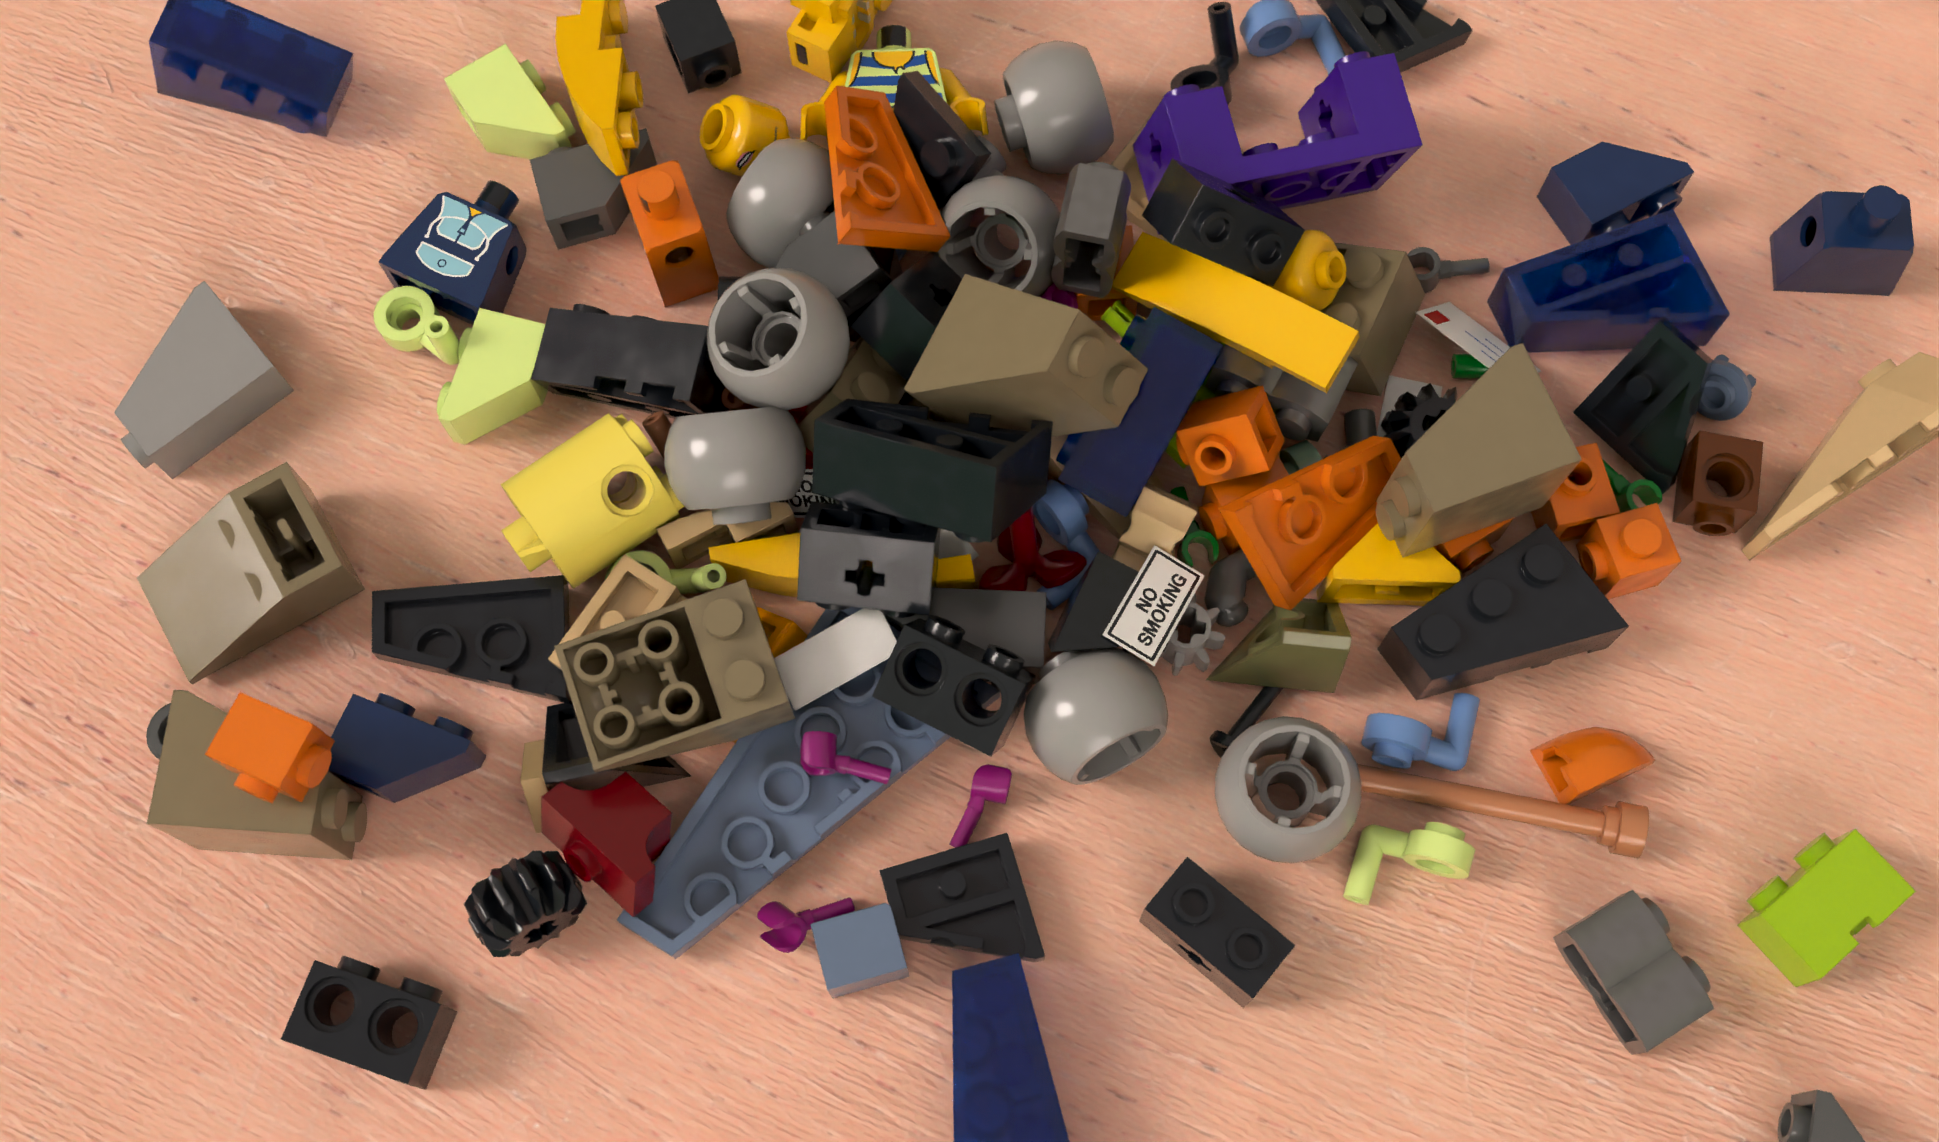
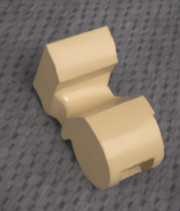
M1147 482L1131 513V524L1128 529L1123 531L1112 558L1139 572L1154 545L1174 557L1175 552L1173 549L1175 544L1184 538L1198 512L1199 506Z

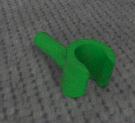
M1603 460L1620 513L1639 508L1633 501V494H1636L1646 506L1662 502V492L1653 481L1638 479L1630 483L1622 474L1619 475Z
M1176 487L1170 491V493L1189 501L1185 487ZM1194 518L1183 538L1184 540L1179 545L1177 558L1192 568L1193 562L1188 553V545L1200 543L1206 548L1209 562L1212 565L1218 557L1219 544L1211 533L1200 530L1198 522Z

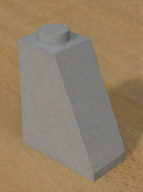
M203 281L193 289L114 413L130 432L121 438V441L133 457L145 469L155 462L171 479H174L294 390L208 284Z

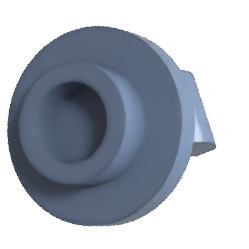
M1724 354L1716 356L1712 362L1697 410L1701 415L1718 421L1730 420L1740 415L1749 404L1752 388L1756 384L1755 377L1750 374L1746 376L1739 367L1728 362L1729 358Z

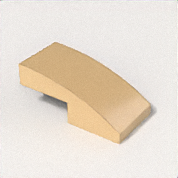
M770 502L772 518L767 520L713 525L712 509H708L677 519L656 529L676 569H680L709 554L708 547L798 532L794 513L789 504L785 502Z

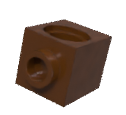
M1699 430L1687 444L1678 471L1673 522L1691 525L1696 532L1708 536H1725L1736 533L1758 510L1764 442ZM1707 480H1713L1722 485L1727 493V497L1714 493L1708 486Z

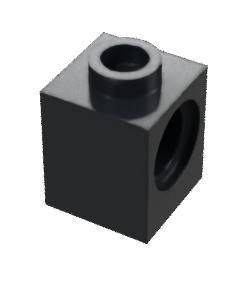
M669 0L655 5L663 38L688 93L701 88L720 86L730 77L742 73L735 40L717 0Z

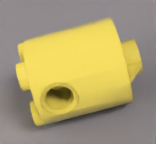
M608 413L501 484L506 495L521 515L519 519L502 529L501 532L529 572L552 559L556 567L574 589L656 534L657 528L671 523L680 517L678 511L685 506L677 499L668 482L667 474L663 475L656 465L651 468L645 459L646 456L654 451L647 438L632 419L627 421L622 414L614 418ZM626 471L627 480L624 487L619 492L608 495L610 480L616 474Z

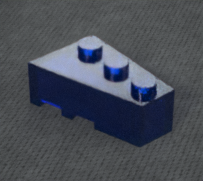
M168 0L149 39L158 93L278 124L298 133H312L327 137L352 81V52L226 0Z
M1673 209L1504 268L1487 300L1509 347L1523 343L1528 353L1633 349L1655 324L1663 318L1672 323L1696 346H1706L1730 315Z
M1153 307L1147 319L1136 314L1120 342V345L1146 366L1148 371L1140 385L1136 398L1128 407L1119 427L1069 434L1056 458L1057 462L1065 466L1058 478L1060 481L1125 517L1133 509L1143 487L1149 481L1177 428L1193 404L1208 373L1223 350L1221 343Z

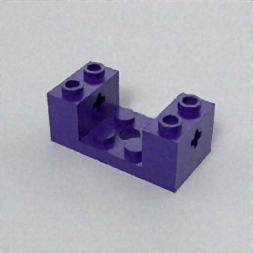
M1362 51L1349 54L1335 62L1334 69L1321 84L1314 88L1313 95L1298 112L1305 139L1300 141L1298 146L1278 149L1276 143H1266L1250 148L1242 154L1222 86L1200 90L1198 85L1191 84L1180 86L1167 92L1132 145L1148 202L1172 158L1268 200L1281 210L1378 190L1423 145L1395 53L1371 57L1369 52Z

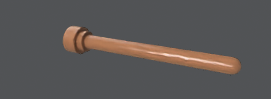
M1357 764L1363 792L1596 837L1597 844L1608 846L1609 853L1638 859L1645 847L1649 828V810L1647 806L1618 801L1615 807L1604 805L1601 811Z

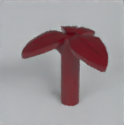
M1032 506L997 537L998 552L1011 561L1012 564L992 566L987 569L981 576L978 587L983 590L1026 591L1028 577L1034 576L1042 586L1049 589L1063 585L1075 578L1087 565V560L1078 552L1064 549L1055 550L1042 556L1039 550L1043 540L1035 526Z

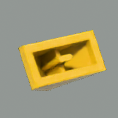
M1377 523L1332 567L1317 589V602L1424 606L1461 581L1460 571L1434 547L1402 557L1395 540H1388Z

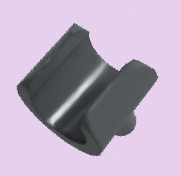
M1427 247L1415 248L1407 254L1413 268L1425 267L1431 271L1427 274H1417L1425 293L1432 291L1437 286L1439 279L1488 273L1490 269L1488 258L1441 261L1439 255L1433 249Z

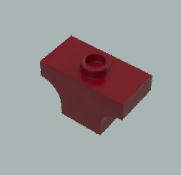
M626 771L611 783L599 789L579 790L566 785L564 782H560L541 797L542 834L563 852L567 865L577 877L585 882L593 880L632 917H635L653 902L656 866L652 862L661 855L670 841L671 811Z

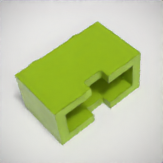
M1856 829L1833 840L1826 833H1823L1806 845L1793 858L1801 868L1785 882L1779 875H1776L1755 891L1747 900L1754 910L1737 925L1795 987L1822 979L1859 944L1853 935H1856L1868 923L1872 928L1879 926L1916 892Z

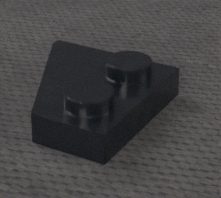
M918 71L906 72L898 80L893 111L937 208L941 212L954 193L964 185L972 182L992 153Z
M1008 833L879 870L900 939L1034 963L1045 960L1044 950Z

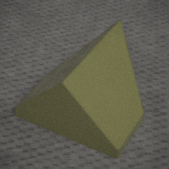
M1305 598L1292 610L1280 608L1273 604V608L1206 680L1334 693L1350 651L1352 638L1339 604L1317 602L1316 599Z

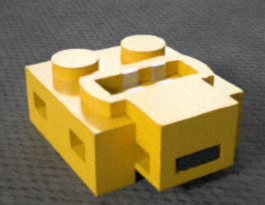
M790 0L791 5L801 9L786 32L792 65L831 83L835 76L840 73L849 57H851V54L861 50L867 42L874 28V18L878 10L885 11L890 6L892 0Z

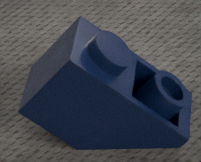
M1602 141L1553 166L1537 198L1577 253L1596 242L1601 247L1612 244L1624 236L1631 229L1633 223L1646 216L1651 221H1655L1670 213L1682 202L1683 198L1680 196V193L1694 171L1687 162Z
M379 693L376 701L373 702L353 694L331 736L335 742L330 749L332 760L328 771L346 784L396 803L481 768L486 755L470 740L473 731L461 724L438 716L434 725L413 718L415 708L392 696Z

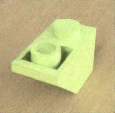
M506 44L444 78L459 112L487 152L534 159L545 156L551 150L559 147H572L568 137L575 134L576 131L568 115L558 102L550 106L541 95V93L546 91L545 85L532 63L527 59L519 64Z
M479 308L473 327L466 328L461 335L458 345L459 364L453 380L443 385L437 401L438 419L453 442L466 445L543 405L548 390L531 378L545 324Z

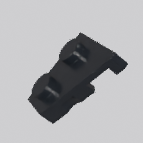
M1316 0L1355 53L1366 51L1370 53L1371 57L1395 53L1400 73L1464 45L1472 32L1469 24L1460 18L1451 26L1424 10L1423 8L1428 0Z
M1663 318L1655 324L1573 413L1645 479L1653 481L1659 487L1662 494H1664L1675 484L1713 360L1672 323Z

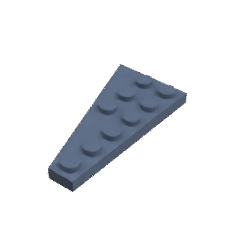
M850 607L844 610L825 609L804 641L862 608ZM889 625L896 640H898L901 631ZM919 649L915 658L918 673L928 681L938 682L942 673L939 658L930 650ZM889 659L796 711L791 704L795 719L737 740L655 862L653 902L635 917H632L623 910L617 921L666 954L677 959L951 736L872 697ZM981 679L976 680L973 687L974 698L982 708L986 709L1000 698V690ZM823 731L836 734L837 755L850 756L851 758L892 769L888 784L847 773L841 774L836 772L835 774L825 776L808 774L800 762L801 741L804 733Z

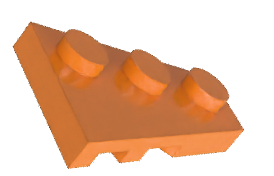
M836 85L824 101L838 244L938 252L951 236L885 92Z
M1373 435L1218 508L1274 606L1292 610L1328 575L1332 567L1378 523L1376 500L1401 460L1391 438Z

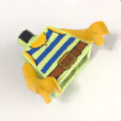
M888 25L879 29L876 35L877 49L857 50L852 53L848 71L838 73L818 102L808 103L801 108V140L807 141V138L811 135L827 136L824 101L836 85L885 92L894 110L899 78L903 73L918 71L970 130H979L982 132V136L989 133L985 102L982 99L972 97L951 70L939 68L934 50L930 48H912L910 30L900 25Z

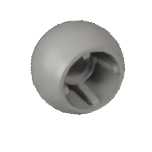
M1067 41L1040 43L1023 51L1010 62L1003 72L1007 96L994 100L998 121L1009 152L1023 148L1032 169L1050 174L1070 173L1072 168L1078 163L1088 164L1098 160L1114 142L1113 126L1103 87L1093 59L1085 46Z
M796 138L779 139L769 144L748 167L731 197L726 219L732 236L741 250L752 260L767 268H775L787 245L800 237L799 232L809 220L820 214H831L835 211L829 150L806 140Z
M998 175L972 181L951 196L940 212L951 237L935 253L962 279L965 274L1038 297L1054 283L1051 277L1056 255L1053 242L1060 212L1044 191L1035 184L1019 177ZM984 207V215L991 216L985 219L978 227H970V222L976 209ZM998 224H1006L1017 233L1019 238L1018 250H1011L1002 245L997 236ZM1023 259L1031 260L1028 273L1015 277V266Z
M767 268L754 271L736 280L724 291L715 304L707 329L709 357L716 375L724 386L743 402L759 408L776 407L786 411L807 406L825 395L842 375L850 348L848 320L835 296L826 285L816 278L791 268ZM789 312H795L801 319Z
M776 407L676 417L668 432L664 448V466L673 492L688 510L712 509L713 525L754 522L772 518L770 502L783 501L795 497L801 487L806 470V447L802 431L793 415L788 410Z
M1117 647L1070 650L1059 654L1040 670L1039 677L1041 680L1030 690L1026 697L1024 709L1025 732L1032 750L1049 771L1060 779L1076 785L1089 784L1101 780L1134 763L1161 741L1167 730V702L1157 677L1145 662L1131 652Z
M1282 716L1266 719L1247 728L1230 743L1220 759L1215 775V799L1219 816L1227 831L1240 846L1254 855L1272 862L1298 863L1315 859L1333 850L1346 838L1355 824L1361 805L1362 781L1357 762L1349 748L1335 733L1319 723L1304 718ZM1286 754L1285 761H1278L1270 765L1261 776L1256 775V764L1253 763L1254 761L1266 755ZM1301 759L1317 770L1326 784V791L1323 793L1318 792L1316 779L1311 771L1300 763ZM1276 783L1289 785L1299 797V807L1288 811L1277 808L1268 798L1267 787ZM1309 812L1326 817L1313 826L1296 828L1302 823Z

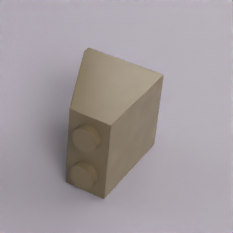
M965 274L904 390L948 422L968 424L971 412L991 415L990 427L1030 431L1032 419L1053 422V437L1119 427L1128 407L1138 394L1148 368L1079 309Z
M1523 343L1510 347L1405 452L1377 498L1376 517L1379 527L1388 540H1395L1402 557L1542 508L1582 460Z
M173 690L147 824L200 850L352 860L355 842H361L367 826V808L362 803V795L329 771L318 786L312 789L309 788L302 803L278 793L273 804L240 790L233 786L238 774L229 771L205 755L228 713L189 691Z

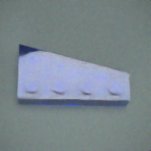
M1019 953L952 971L954 1142H1070Z

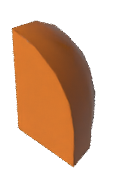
M1590 727L1565 733L1530 750L1559 803L1567 805L1652 765L1656 761L1643 745L1619 730L1601 727Z

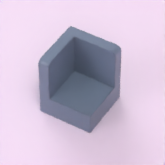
M883 903L811 923L827 991L832 998L910 976L893 912L889 904Z

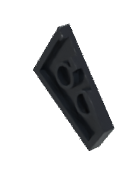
M564 575L372 591V653L378 659L571 704L570 694L562 670L548 660L555 650L554 646L560 643L570 629L569 585Z

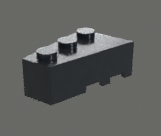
M574 304L573 310L549 309L531 379L551 393L650 414L663 411L666 417L674 419L679 416L729 411V408L724 406L721 399L722 392L726 387L716 375L708 353V326L661 321L639 315H632L631 317L610 315V313L602 309L584 304Z
M846 399L814 420L812 493L835 499L840 506L848 509H871L893 515L902 524L937 527L954 532L957 538L967 542H992L1047 492L1053 422L1032 419L1030 431L990 427L991 415L970 412L968 424L928 420L929 408L856 399Z
M1544 524L1392 626L1377 650L1415 700H1420L1493 680L1495 676L1527 667L1533 669L1548 665L1556 659L1586 651L1592 653L1606 649L1629 625L1550 527Z

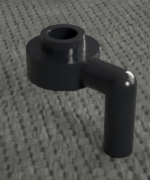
M1217 2L1210 5L1207 9L1215 57L1208 65L1193 66L1179 72L1171 80L1170 86L1171 90L1191 84L1198 85L1200 90L1222 86L1227 104H1229L1232 100L1229 75L1237 67L1239 56L1231 4L1228 2Z

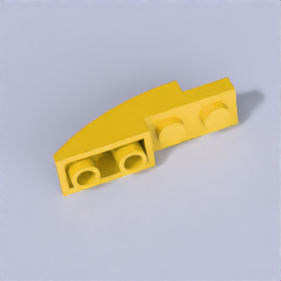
M582 0L580 14L558 16L556 19L555 39L557 58L579 126L588 144L600 161L616 176L628 175L631 149L638 148L640 142L635 108L643 107V88L638 71H629L620 40V34H627L628 16L624 0Z

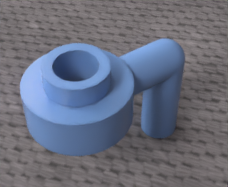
M1261 0L1255 3L1247 11L1239 27L1240 34L1249 53L1257 57L1279 53L1292 45L1297 39L1311 38L1329 75L1334 69L1335 62L1346 56L1326 16L1321 14L1298 15L1293 4L1287 0Z
M1049 479L1046 494L1033 505L1034 515L1054 540L1065 545L1069 551L1078 552L1083 555L1087 560V565L1072 580L1057 587L1047 589L1042 586L1037 590V592H1047L1046 607L1049 610H1053L1070 597L1099 549L1086 532L1088 523L1085 515L1089 513V506L1083 495L1071 483L1067 482L1061 485L1059 482Z
M1467 693L1454 694L1444 740L1431 736V728L1417 720L1395 714L1374 713L1367 716L1361 743L1365 748L1373 751L1372 759L1375 762L1385 766L1406 769L1411 767L1412 761L1423 760L1450 771H1459L1467 763L1480 699Z

